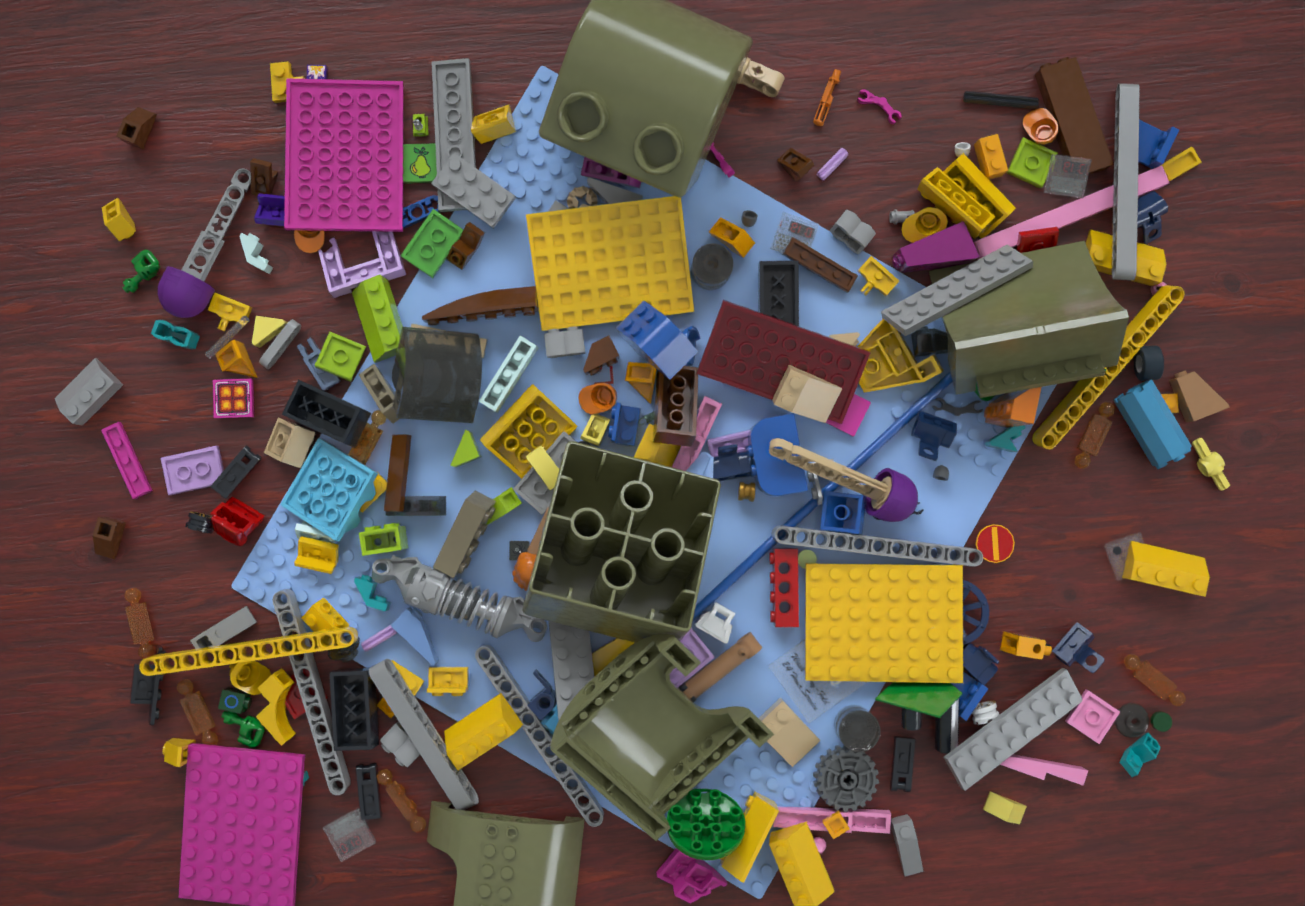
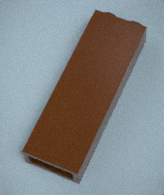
M1069 57L1058 60L1056 64L1046 63L1040 66V69L1035 74V78L1046 109L1057 121L1058 133L1056 138L1065 161L1089 164L1086 175L1069 173L1072 180L1074 178L1079 179L1110 168L1114 163L1077 58L1069 59Z

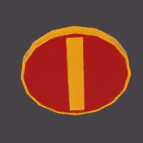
M993 524L980 530L976 537L975 545L977 550L982 552L983 559L988 562L998 563L1010 557L1014 550L1015 542L1013 535L1007 528L1002 525Z

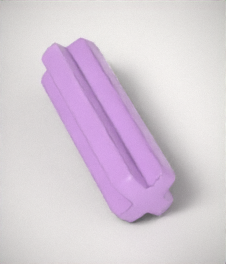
M841 148L818 171L817 176L821 180H825L847 158L848 152Z
M390 625L362 642L361 646L367 652L394 636L397 632Z

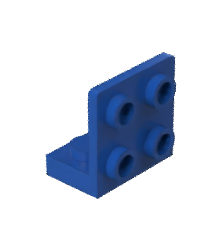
M1139 120L1138 162L1151 169L1161 166L1171 149L1179 129L1171 127L1167 131H1162Z
M618 402L616 407H612L611 418L614 419V425L609 426L608 437L611 438L612 443L635 446L641 408L624 406Z
M963 672V683L951 684L962 692L959 716L967 721L988 688Z

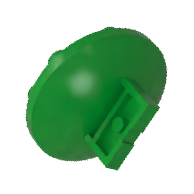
M692 789L673 805L667 814V821L671 827L667 833L671 842L679 851L695 859L717 860L726 857L739 847L744 837L745 817L742 809L734 799L717 789Z

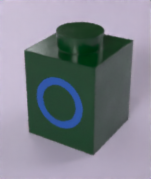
M227 687L222 690L218 709L241 714L250 708L252 702L251 694L240 689Z

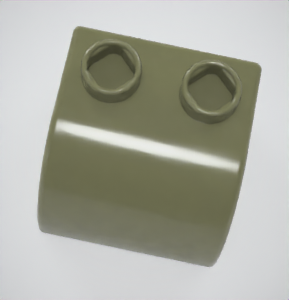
M591 0L568 46L539 129V136L673 196L683 197L698 180L753 45V39L748 35L667 0Z
M574 441L568 442L564 450L522 607L523 613L528 616L634 643L657 634H671L681 641L692 626L721 483L717 479Z

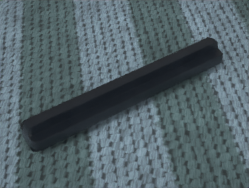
M965 91L963 95V102L1027 109H1037L1039 105V99L1034 97Z

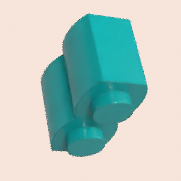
M156 320L151 331L154 337L186 349H196L200 338L196 332L164 320Z

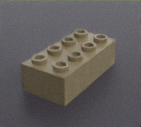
M476 490L465 499L433 568L452 578L458 573L462 574L471 562L472 558L470 556L472 552L476 551L480 543L478 539L487 529L488 525L486 523L488 519L492 518L496 510L493 507L496 502L495 500Z

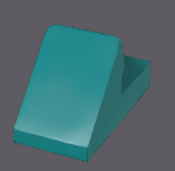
M1025 425L1009 427L986 441L985 445L1004 451L1018 452L1011 439L1014 440L1021 436V431L1026 427Z

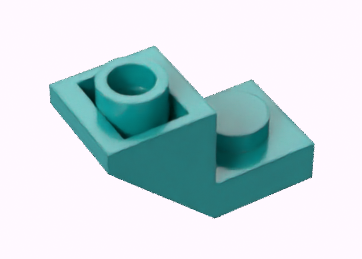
M362 574L361 577H355L354 583L366 606L382 611L390 609L391 602L386 601V597L380 595L373 597L377 582L373 581L371 576Z
M1149 732L1145 733L1124 751L1119 763L1131 777L1137 776L1143 763L1156 759L1161 747Z

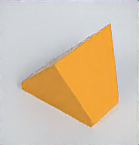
M232 340L215 354L222 372L228 371L257 378L244 343Z
M628 362L625 381H628L651 404L657 369L650 363Z

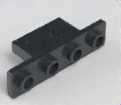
M161 645L156 646V655L166 653ZM134 664L130 704H150L148 723L149 725H154L155 720L159 718V708H156L157 701L161 699V689H158L159 681H163V674L146 676L141 673L139 669L140 664ZM149 664L150 668L154 670L155 665Z

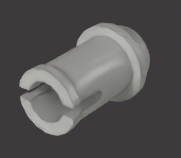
M897 209L890 211L889 221L897 225V223H903L908 218L907 216L915 213L913 210L897 211Z

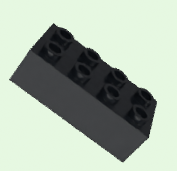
M759 261L758 312L799 326L798 261Z
M298 379L282 415L355 448L371 412Z
M371 667L337 669L330 672L334 751L372 750L379 745L376 685L369 675Z

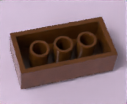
M683 366L671 379H668L660 371L657 372L653 442L692 447L696 438L698 374L696 373L698 367Z

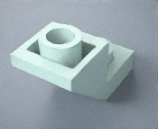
M241 233L240 239L247 262L270 274L273 267L268 265L269 261L259 256L264 246L258 242L260 238L251 233L248 236Z

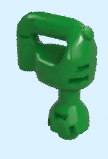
M142 250L131 260L138 274L133 278L123 281L125 286L122 288L126 293L130 291L135 293L143 279L150 281L158 274L160 264L150 250ZM145 258H147L148 261L151 263L150 265L146 264V262L144 261Z
M230 711L222 713L223 723L241 726L239 730L240 735L237 740L239 743L251 748L259 746L265 728L258 719L252 716H247L244 719L239 717L237 713ZM253 729H255L257 731L254 736V739L252 740L251 734L253 732Z

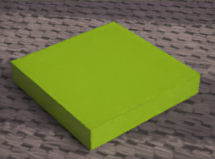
M1023 137L1006 173L1041 189L1058 153Z
M329 332L315 363V368L351 382L366 346Z

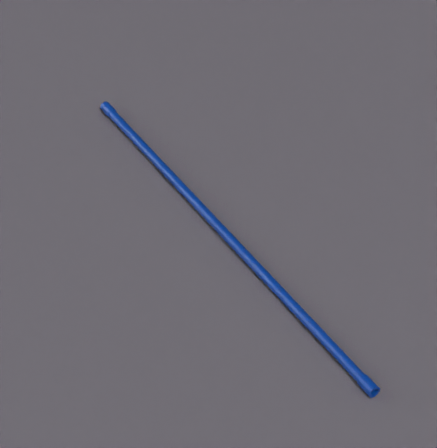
M951 372L946 374L846 467L855 471L858 470L953 382ZM830 481L821 489L823 499L824 491L834 492L840 485ZM812 498L782 526L796 527L818 506L817 500ZM784 529L779 530L777 533L778 539L781 540L786 536ZM772 535L696 605L693 620L778 543L773 540Z

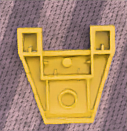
M883 318L857 346L871 352L859 381V385L864 393L925 382L944 371L935 354L917 363L901 332Z

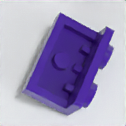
M258 194L259 206L254 217L255 223L284 226L285 196Z

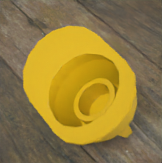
M927 207L906 218L901 230L904 238L914 243L946 229L948 221L943 211Z
M256 661L229 665L232 685L251 695L261 694L257 688L271 676L270 670Z

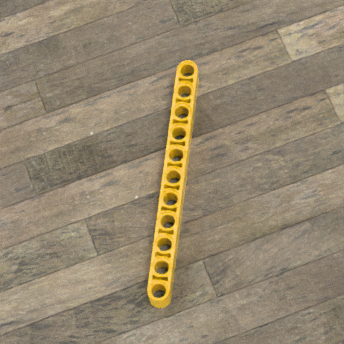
M1165 285L1155 293L1128 324L1118 364L1109 367L1105 371L1104 376L1080 380L1035 431L1032 438L1035 445L1045 449H1053L1181 303L1185 295L1183 288Z
M344 627L157 654L143 659L139 669L142 674L152 676L345 648L357 641L358 632L353 627ZM344 632L351 635V642L344 639ZM325 635H328V636L331 637V639H332V643H331V644H327V643L324 641V636H325ZM305 638H309L312 641V647L305 645ZM286 641H289V642L292 643V645H293L292 650H289V649L286 648V646H285V642H286ZM266 644H270L273 647L272 653L266 650ZM247 647H251L253 649L252 656L247 653ZM228 649L233 652V654H234V657H233V658H229V657H228V655H227V650H228ZM208 652L213 654V661L208 659ZM189 655L194 658V664L189 662ZM169 658L174 660V667L169 664ZM150 661H152L155 665L154 670L151 669L149 666Z

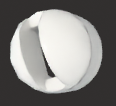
M965 142L957 143L955 145V155L959 157L964 153L968 156L971 145Z

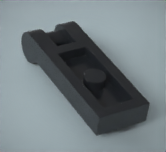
M247 445L210 486L225 499L230 496L262 458L259 454L255 455L250 451L251 448ZM244 457L250 460L247 465L242 462Z
M895 736L890 791H897L899 789L904 792H911L915 738ZM899 777H905L904 782H898Z
M370 763L367 766L363 764L356 765L361 820L381 818L377 763ZM370 773V779H365L364 774Z

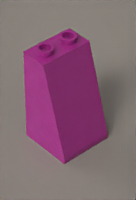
M963 221L900 248L893 255L892 263L896 270L898 269L899 272L906 273L972 263L979 258V254Z

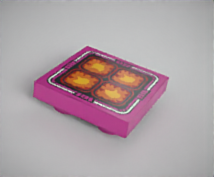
M253 379L213 380L214 418L254 417Z

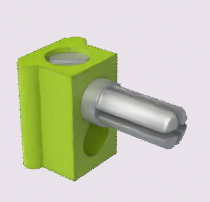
M413 114V136H428V116H425V114Z

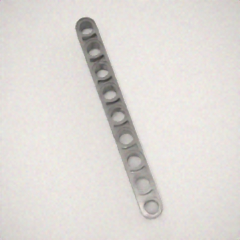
M385 659L369 669L371 679L455 809L467 810L478 804L479 798L475 789L462 769L457 770L447 756L446 744L390 659Z

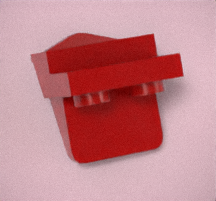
M233 496L225 503L221 502L210 513L215 532L226 541L240 547L246 543L248 535L265 517Z

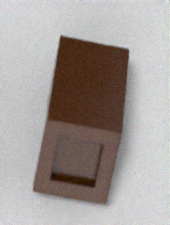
M471 222L467 223L460 239L451 246L447 260L461 270L464 269L480 246L485 232Z

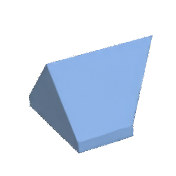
M702 452L686 471L713 478L714 457L707 452Z

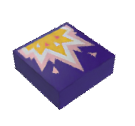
M307 65V79H327L328 67L326 65Z

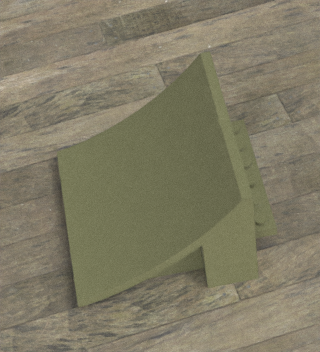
M1085 241L1021 253L1033 261V268L941 317L948 334V363L956 395L976 391V383L980 398L1099 377L1105 375V367L1118 364L1129 315L1127 310L1114 299L1105 286L1093 263ZM971 263L929 271L931 284Z

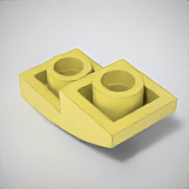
M540 445L525 457L547 488L551 490L555 486L559 468Z

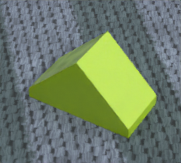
M465 430L450 466L459 467L482 457L472 432Z

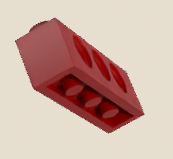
M773 548V553L769 554V562L773 564V572H770V584H773V591H770V603H773V611H770V622L774 623L775 627H799L798 549ZM781 563L788 564V571L786 573L779 572L778 568ZM782 582H787L789 585V589L785 593L779 591V585ZM782 602H788L789 609L786 612L779 610V605Z

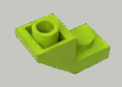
M512 487L493 498L496 501L493 506L496 510L486 524L492 523L522 504Z

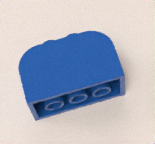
M642 301L616 327L618 333L634 351L668 379H671L698 353L697 349L679 328L646 301Z
M794 413L765 418L757 422L749 432V446L746 447L748 458H751L752 465H750L751 477L755 478V483L759 490L769 496H782L808 491L804 469L788 463L785 459H778L769 453L770 441L776 438L784 439L793 443V445L800 446Z

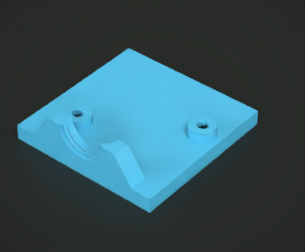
M318 438L280 505L333 540L340 542L345 532L356 528L360 523L361 518H359L358 514L361 506L374 498L376 491L373 482L378 473L325 440Z

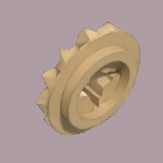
M584 186L575 187L569 193L567 199L568 208H578L579 201L577 198L582 199L585 195L587 204H582L579 208L597 206V196L591 188Z

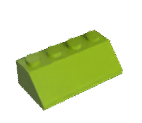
M380 274L362 281L354 289L352 295L374 363L406 352L410 347L388 280Z

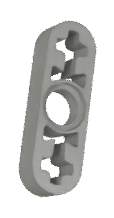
M294 319L290 320L260 358L259 363L266 369H270L298 334L301 325Z

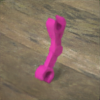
M865 89L860 90L859 94L866 96V99L858 97L857 101L860 104L873 103L882 107L888 115L889 123L893 125L896 121L892 119V115H896L899 120L901 119V113L893 110L885 97L880 98Z
M713 142L710 149L720 162L722 171L730 178L735 172L724 160L723 155L714 147Z

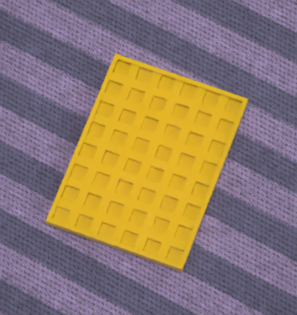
M669 196L526 214L542 331L623 321L642 301H646L664 315L694 312L681 197Z
M805 563L806 681L963 683V565Z

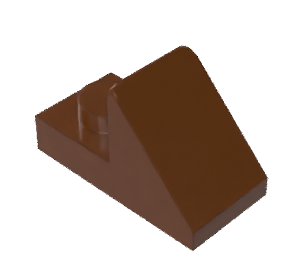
M792 148L777 159L778 163L796 182L815 166L811 159Z
M253 158L250 161L251 194L256 196L258 194L272 195L278 172L272 170V163Z

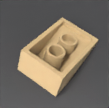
M788 365L772 400L774 405L787 411L826 423L842 388Z
M781 697L759 717L774 733L767 742L792 767L820 742V739Z

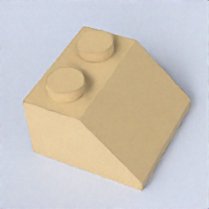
M278 418L264 453L280 462L301 468L307 458L308 449L314 441L315 432Z

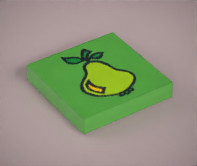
M403 144V184L432 183L437 176L436 145Z

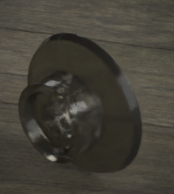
M347 635L344 639L351 642L352 637ZM359 636L357 641L349 647L329 650L328 657L335 661L341 660L342 662H349L354 659L358 654Z
M1128 703L1118 709L1120 713L1115 719V725L1122 735L1135 738L1145 733L1149 726V715L1141 705ZM1135 718V719L1137 720V722H1135L1134 724H1132V723H1131V720H1133V719Z

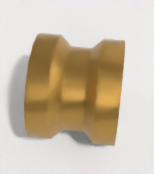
M739 482V501L748 499L754 502L755 483L745 484L744 482Z

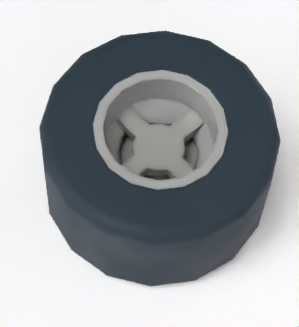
M1142 346L1134 355V371L1138 380H1158L1162 377L1164 357L1159 346Z

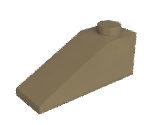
M375 364L359 374L382 414L392 423H395L409 413Z

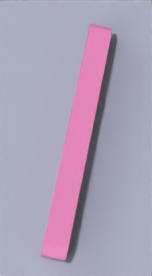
M1163 166L1138 175V197L1170 184ZM1114 185L973 242L979 254L977 260L1005 245H1009L1012 248L1016 247L1019 232L1050 227L1061 229L1113 208Z

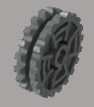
M844 744L843 748L837 745L833 751L829 748L826 750L827 755L819 757L821 762L815 764L817 771L813 772V777L816 778L813 783L817 787V793L826 804L832 805L835 810L842 808L844 812H848L849 808L855 811L859 805L864 807L865 801H871V794L877 791L875 784H879V779L876 778V775L879 773L877 769H874L876 764L864 751L859 750L856 746L850 748L848 744Z

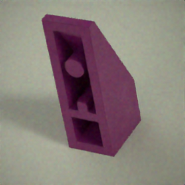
M584 157L581 176L640 188L641 181Z

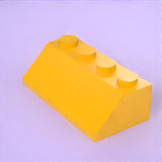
M964 153L943 171L995 216L979 235L981 239L986 237L1016 209Z
M938 167L924 177L917 188L925 199H929L935 204V207L949 216L953 223L959 224L964 221L970 236L974 239L995 218L991 212Z
M1090 229L1086 246L1098 272L1112 275L1113 235ZM1137 242V270L1135 279L1131 281L1149 286L1162 283L1166 268L1164 250Z
M649 423L634 458L672 467L681 446L653 442L654 425Z
M1129 540L1121 578L1206 597L1210 577L1205 558Z
M502 693L444 731L446 753L457 770H460L512 736L524 725Z
M755 791L752 796H748L745 806H747L744 812L745 833L741 844L734 852L720 858L721 867L743 883L779 812L775 801Z
M807 821L770 832L769 846L794 906H818L834 893L833 885Z

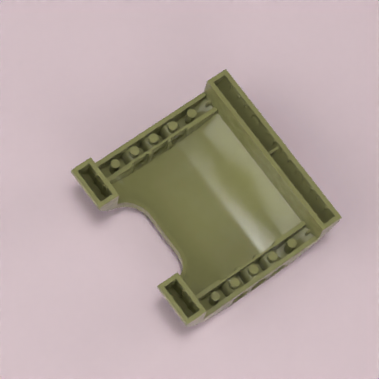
M671 634L652 635L634 643L589 681L572 699L560 717L554 730L550 747L554 754L655 841L671 828L664 814L743 742L750 738L760 748L774 735L748 708L732 706L720 709H705L691 701L670 680V673L674 668H677L686 677L701 662Z
M431 802L427 842L447 853L454 860L457 867L454 906H575L584 818L566 816L563 822L451 809V803Z

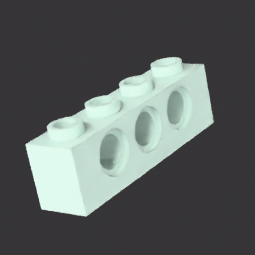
M519 336L479 402L498 413L537 352L538 347L522 336Z

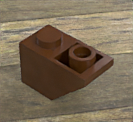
M137 107L123 119L116 137L127 144L144 149L157 114Z
M609 335L592 343L583 369L586 375L590 374L592 376L600 372L601 367L605 365L610 367L618 363L617 359L620 356Z
M98 517L92 536L95 554L111 559L116 558L126 522L110 517Z

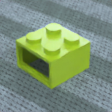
M399 523L385 524L384 529H381L380 526L364 528L365 532H359L362 556L409 549L406 526H400ZM377 538L382 541L380 546L375 544Z

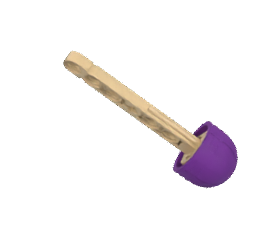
M776 438L770 441L769 453L772 456L781 460L785 459L792 465L867 496L865 509L871 516L883 521L899 522L907 519L917 507V488L913 481L904 474L890 468H885L873 479L800 446L793 445V443L784 439Z

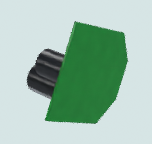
M892 682L875 698L877 701L902 707L901 726L906 730L914 731L921 728L922 713L934 716V747L938 752L948 754L958 746L959 705L962 692L953 684Z

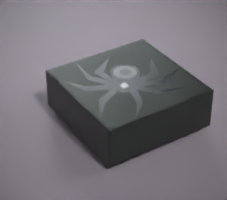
M510 541L509 560H517L521 553L527 552L529 541Z

